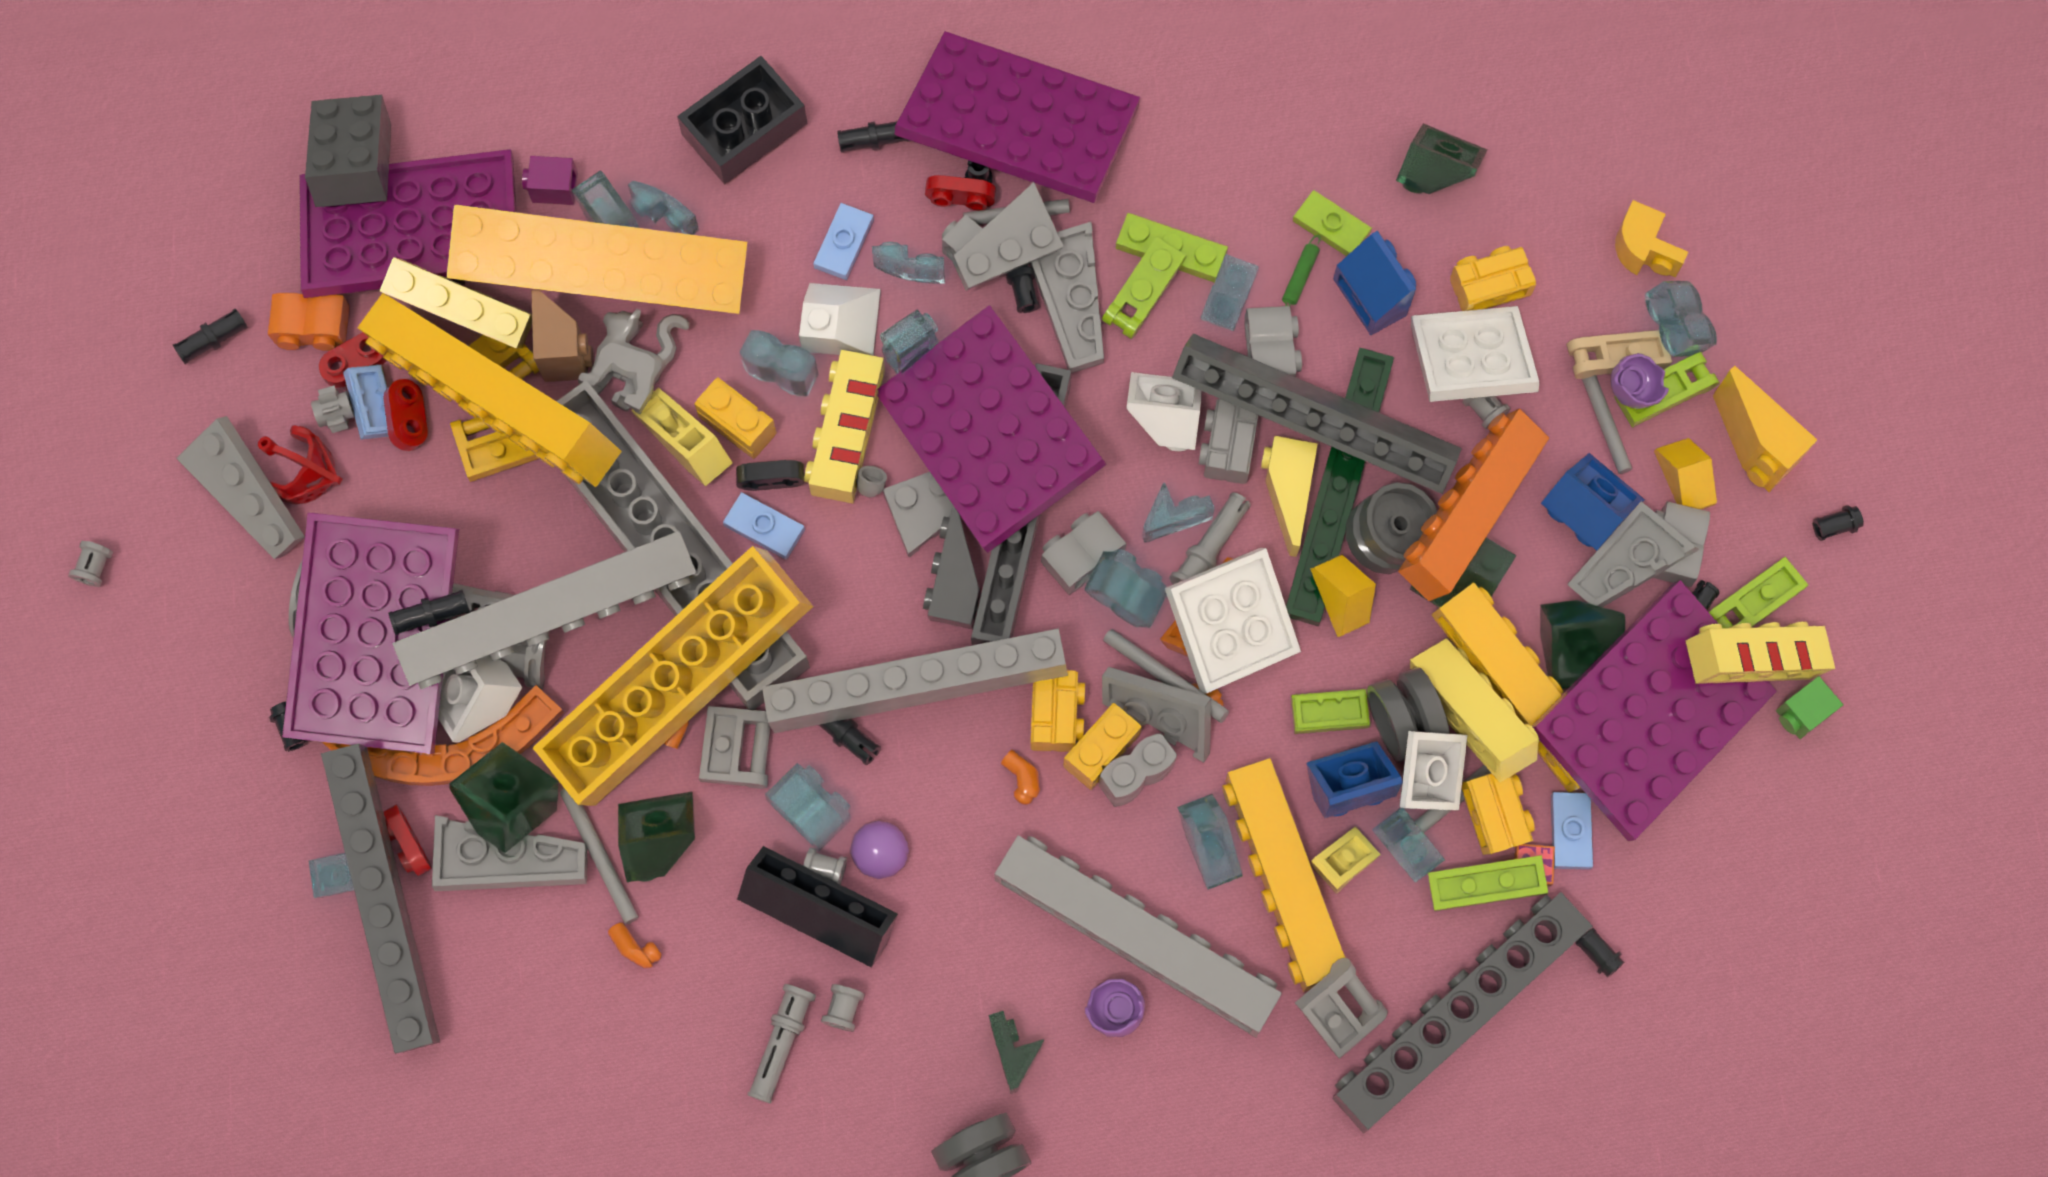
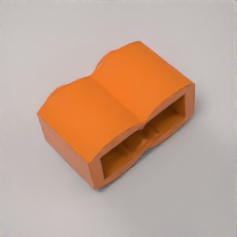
M299 293L272 294L268 336L279 348L286 350H297L299 346L313 345L315 349L330 351L346 342L350 305L344 296L336 294L304 298L303 294Z

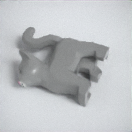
M636 309L633 314L625 311L619 313L608 312L603 320L607 336L597 348L591 372L581 373L578 383L581 384L587 380L599 395L611 378L615 377L625 382V387L622 391L614 394L611 400L613 405L626 412L632 408L636 413L641 414L652 397L654 384L659 381L664 368L674 358L676 345L670 334L671 329L674 327L684 330L689 329V321L681 315H668L663 317L657 324L656 337L662 349L659 353L655 354L629 344L643 326L642 321L639 320L641 310Z

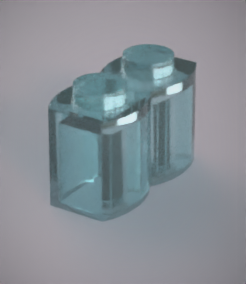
M1663 281L1645 293L1647 310L1651 318L1659 324L1662 344L1673 357L1692 356L1699 352L1703 353L1717 344L1715 328L1711 320L1702 312L1700 295L1692 283L1689 281Z
M916 309L880 334L883 344V356L896 374L900 372L903 375L939 343L935 335L938 327L928 313L922 315Z
M751 330L739 352L743 368L749 375L761 381L776 382L782 390L795 396H808L818 377L816 359L811 353L799 346L783 345L778 338L764 331Z
M1117 549L1116 552L1103 551L1084 589L1085 592L1099 603L1110 608L1112 612L1135 627L1151 628L1167 596L1165 591L1167 586L1161 582L1162 576L1151 569H1142L1135 563L1137 558L1125 550Z
M797 763L765 794V797L770 805L819 852L851 821V816L847 812L851 806L839 793L835 791L830 795L821 786L824 780L815 769L809 765L804 769Z

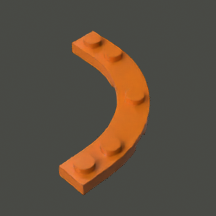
M535 685L508 712L506 717L476 735L469 737L464 742L448 746L446 744L435 745L434 754L367 747L374 777L394 783L418 786L453 784L476 778L507 764L523 753L564 714V711ZM322 742L331 751L351 746Z

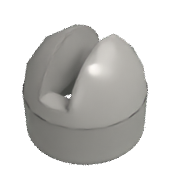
M875 466L860 468L856 479L857 490L865 497H875L885 487L886 473Z

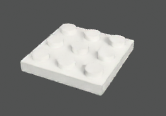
M1518 306L1411 316V329L1429 402L1538 392L1539 378Z
M1258 548L1165 588L1199 690L1203 693H1209L1301 652L1266 548Z

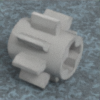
M335 385L318 390V400L311 402L318 426H328L332 433L348 429V419L355 417L349 393L347 391L339 393Z

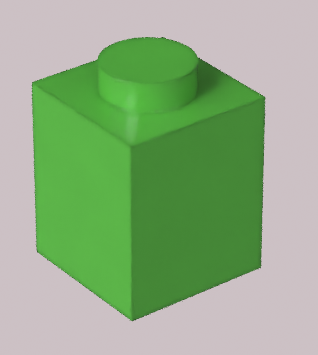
M1818 676L1784 702L1776 712L1780 716L1779 721L1789 733L1795 734L1801 739L1844 704Z

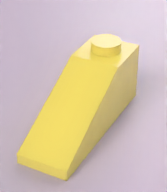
M659 387L653 391L651 399L641 414L636 413L633 409L631 410L679 463L704 486H707L733 463L716 436Z
M1274 436L1272 447H1264L1261 468L1268 469L1266 485L1289 556L1297 557L1301 544L1318 443Z

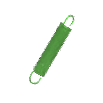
M1320 235L1314 236L1309 244L1304 246L1282 298V301L1286 304L1285 306H1287V303H1289L1288 306L1297 304L1303 287L1320 251L1319 247L1310 243L1318 236L1319 244Z

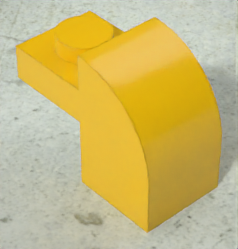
M1632 200L1615 239V249L1620 262L1635 275H1638L1643 264H1645L1657 274L1671 275L1676 278L1684 264L1688 251L1655 238L1666 214Z

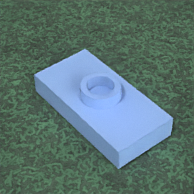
M840 203L813 263L814 268L847 280L874 221V215Z
M382 365L347 368L343 374L360 439L389 437L383 400L387 384Z
M742 492L723 521V525L726 528L786 560L805 531L804 525Z
M1553 792L1551 794L1552 846L1555 847L1554 869L1591 870L1593 868L1591 798L1586 793Z

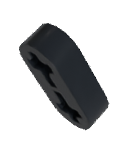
M799 461L757 462L742 464L736 467V486L742 490L758 491L793 488L804 484V464Z

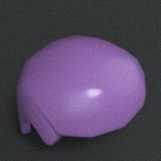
M1637 353L1623 357L1612 370V391L1621 404L1630 408L1641 409L1660 403L1669 391L1664 386L1665 370L1656 365L1651 357Z
M879 820L864 824L854 834L850 847V854L856 867L864 875L876 879L894 876L904 867L909 853L908 843L903 833L895 825Z
M1108 979L1091 990L1087 1007H1085V1014L1092 1027L1107 1037H1124L1134 1032L1142 1022L1145 1011V999L1136 985L1124 979Z

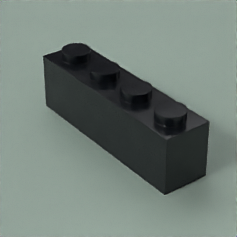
M765 846L760 849L747 866L737 900L871 968L886 947L898 913Z

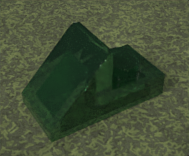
M1004 1011L988 1015L989 1023L1010 1094L1018 1092L1044 1045V1039L1014 1048L1013 1043L1019 1041L1013 1018L1006 1020Z

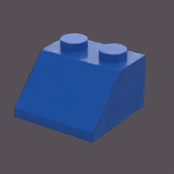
M1589 453L1562 476L1541 504L1547 508L1548 514L1554 520L1564 523L1573 530L1575 536L1582 544L1593 547L1597 551L1641 501L1644 502L1645 499Z
M1377 741L1306 763L1313 799L1324 818L1342 816L1348 811L1367 805H1378L1384 800L1396 797L1402 785L1400 774Z

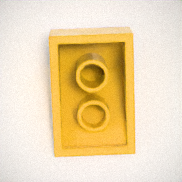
M1736 366L1730 369L1713 394L1742 468L1756 486L1764 487L1768 492L1802 460L1817 441L1811 433Z

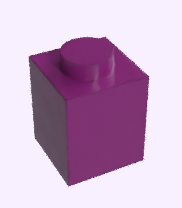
M530 156L529 168L523 169L522 187L528 191L532 203L574 205L578 172L573 158Z

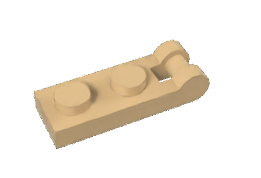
M1664 330L1581 337L1573 339L1566 344L1569 355L1574 357L1575 365L1572 368L1576 379L1612 374V370L1623 357L1637 353L1651 357L1656 365L1662 369L1667 368L1672 363ZM1588 352H1595L1597 360H1589Z

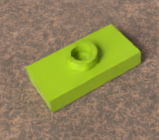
M1315 190L1311 192L1293 217V222L1314 236L1320 235L1322 241L1345 256L1360 245L1372 230L1370 226Z
M1366 689L1291 696L1295 734L1365 729L1370 727Z

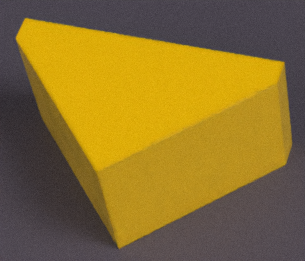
M1690 438L1654 450L1676 504L1697 509L1716 505L1717 498L1712 459Z
M1343 555L1310 568L1337 637L1370 623L1376 584Z

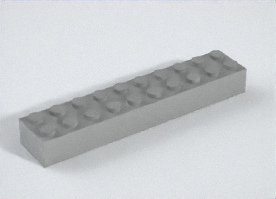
M585 380L557 400V402L590 422L622 452L597 487H594L585 480L579 485L567 476L565 477L624 552L680 531L696 573L689 576L691 583L670 591L668 585L654 589L674 616H676L733 563L589 382ZM786 631L730 682L729 686L748 710H755L764 703L762 687L796 679L810 668L807 656Z

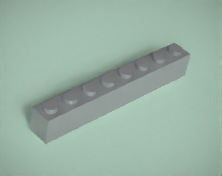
M677 531L392 644L409 686L418 683L420 689H424L441 682L440 674L451 669L455 670L456 675L477 668L476 660L489 654L492 661L514 653L512 645L526 640L528 647L550 639L547 632L560 626L565 633L585 625L583 617L597 612L600 619L621 611L618 604L631 598L635 605L656 597L654 589L664 585H668L670 591L691 583L689 576L695 574L696 570L680 531Z
M1058 628L763 686L762 690L768 724L774 733L1064 677L1068 676Z
M1019 835L1017 836L994 873L996 882L1255 1038L1257 1037L1282 994L1276 990L1278 986L1276 982L1260 973L1254 977L1243 970L1244 964L1240 960L1225 953L1221 957L1209 950L1211 944L1200 936L1191 934L1188 937L1176 930L1178 924L1162 914H1159L1156 918L1144 911L1146 906L1133 896L1126 894L1122 898L1112 892L1113 886L1097 875L1089 878L1078 871L1080 866L1073 860L1062 855L1059 859L1046 852L1048 847L1036 838L1028 836L1027 840Z

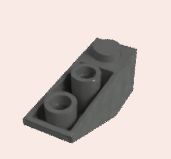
M952 508L950 518L944 516L942 520L939 538L945 539L942 553L935 552L931 574H936L937 576L934 589L927 588L923 609L928 610V618L931 621L973 630L981 593L959 513L955 508Z

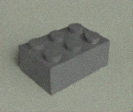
M382 94L311 101L305 179L315 207L387 201L391 122Z

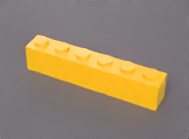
M1473 582L1431 615L1455 647L1461 648L1466 653L1470 665L1478 674L1483 673L1487 676L1497 695L1501 699L1506 698L1512 704L1516 716L1524 725L1527 723L1532 726L1562 696L1563 690L1553 677H1547L1538 666L1540 660L1535 652L1528 646L1524 647L1515 636L1517 631L1511 621L1504 616L1500 617L1493 607L1494 601L1490 594L1484 588H1478ZM1539 740L1538 754L1568 793L1579 789L1580 786Z
M1269 758L1228 772L1225 779L1226 784L1222 785V790L1228 806H1235L1239 819L1235 820V826L1239 838L1242 842L1248 841L1252 854L1248 855V861L1254 877L1261 876L1265 890L1261 891L1264 906L1268 913L1274 912L1278 922V926L1274 927V932L1281 949L1285 947L1288 949L1292 960L1287 963L1291 979L1295 985L1300 983L1303 992H1305L1330 973L1331 966L1337 960L1345 958L1272 761Z

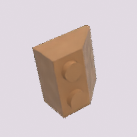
M539 289L531 290L533 359L544 381L578 380L581 373H588V367H593L594 365L592 345H588L587 334H582L577 322Z

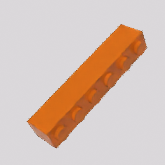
M1520 408L1507 415L1501 413L1488 425L1490 432L1471 451L1473 458L1455 475L1457 482L1454 487L1438 501L1440 508L1421 527L1423 534L1404 553L1406 560L1398 572L1428 601L1451 593L1549 440V437Z

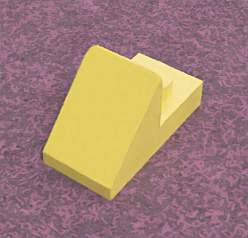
M1354 827L1318 854L1311 861V866L1337 894L1381 854Z

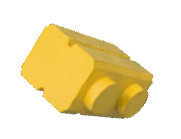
M1510 246L1499 247L1493 250L1490 256L1477 259L1476 256L1465 257L1456 263L1457 266H1454L1450 276V282L1455 295L1458 297V303L1462 311L1488 309L1531 296L1536 286L1535 277L1531 267L1528 265V259L1522 247L1512 250Z
M719 377L708 386L694 403L699 418L752 459L760 454L777 433L772 418L763 411H758L754 404Z
M1067 670L1068 676L1033 683L1031 750L1069 752L1076 745V741L1083 737L1084 719L1077 718V705H1084L1085 683L1078 682L1077 671Z
M1112 703L1064 757L1063 767L1088 789L1092 790L1099 783L1100 775L1104 768L1113 760L1123 756L1127 747H1131L1139 738L1142 726L1118 705Z
M1492 773L1462 782L1461 789L1483 855L1493 854L1533 841L1531 832L1535 830L1534 821L1528 810L1523 811L1519 796L1523 795V789L1520 779L1516 774L1501 783Z

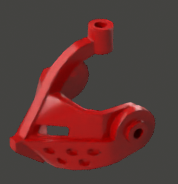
M292 425L290 428V435L293 438L309 444L306 458L278 446L267 436L260 438L258 441L259 449L266 455L272 456L277 454L302 466L297 476L290 483L280 485L270 482L282 502L294 505L309 503L325 494L331 486L340 485L343 480L340 476H337L335 461L329 449L308 428ZM321 478L317 484L306 487L308 484Z

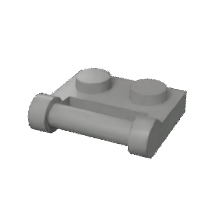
M708 706L699 774L700 782L740 785L757 789L767 788L768 775H765L770 725L768 724L766 711ZM745 724L756 725L750 772L739 771Z
M1348 958L1337 960L1331 966L1330 973L1295 1002L1303 1015L1339 1059L1383 1022L1388 1013L1382 1002L1375 1000L1357 977L1356 968ZM1344 985L1363 1009L1362 1015L1358 1018L1354 1016L1337 993Z

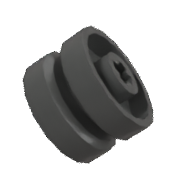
M1396 482L1381 487L1371 496L1361 501L1350 512L1346 522V540L1351 553L1362 566L1375 573L1392 574L1398 572L1406 560L1404 558L1405 551L1414 542L1419 540L1423 534L1421 527L1431 516L1436 514L1437 509L1434 502L1424 491L1411 484Z
M1414 667L1401 672L1397 678V686L1388 679L1368 685L1367 698L1372 717L1385 747L1395 761L1401 762L1405 760L1408 731L1449 733L1442 703L1432 682L1422 668Z
M1007 1113L977 1122L954 1134L950 1139L931 1151L940 1171H950L965 1165V1168L951 1177H1012L1032 1164L1023 1144H1013L998 1150V1147L1012 1139L1016 1132Z

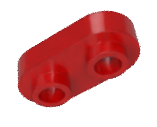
M934 175L926 180L925 196L931 200V203L937 206L965 205L971 210L979 211L986 210L987 207L995 203L996 187L984 180Z
M362 332L325 353L319 362V372L328 385H335L336 388L346 387L343 373L347 368L384 365L386 362L383 358L384 355H381L374 349L369 352L363 351L364 346L367 345L365 342L369 337ZM335 362H342V366L339 369H331Z
M398 379L385 390L383 396L388 436L392 444L398 449L413 451L426 440L428 434L423 394L419 386L413 381ZM402 391L405 392L410 397V399H406L402 395ZM406 425L411 426L415 433L408 431Z
M398 804L383 811L390 841L397 839L402 849L401 852L397 853V856L406 872L415 871L417 876H420L431 870L432 866Z

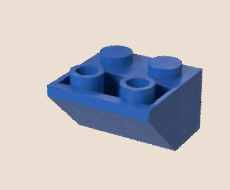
M1378 231L1367 237L1337 264L1333 280L1371 336L1406 317L1416 291V281L1409 269L1402 268L1396 259L1397 253L1394 246L1388 239L1384 240Z

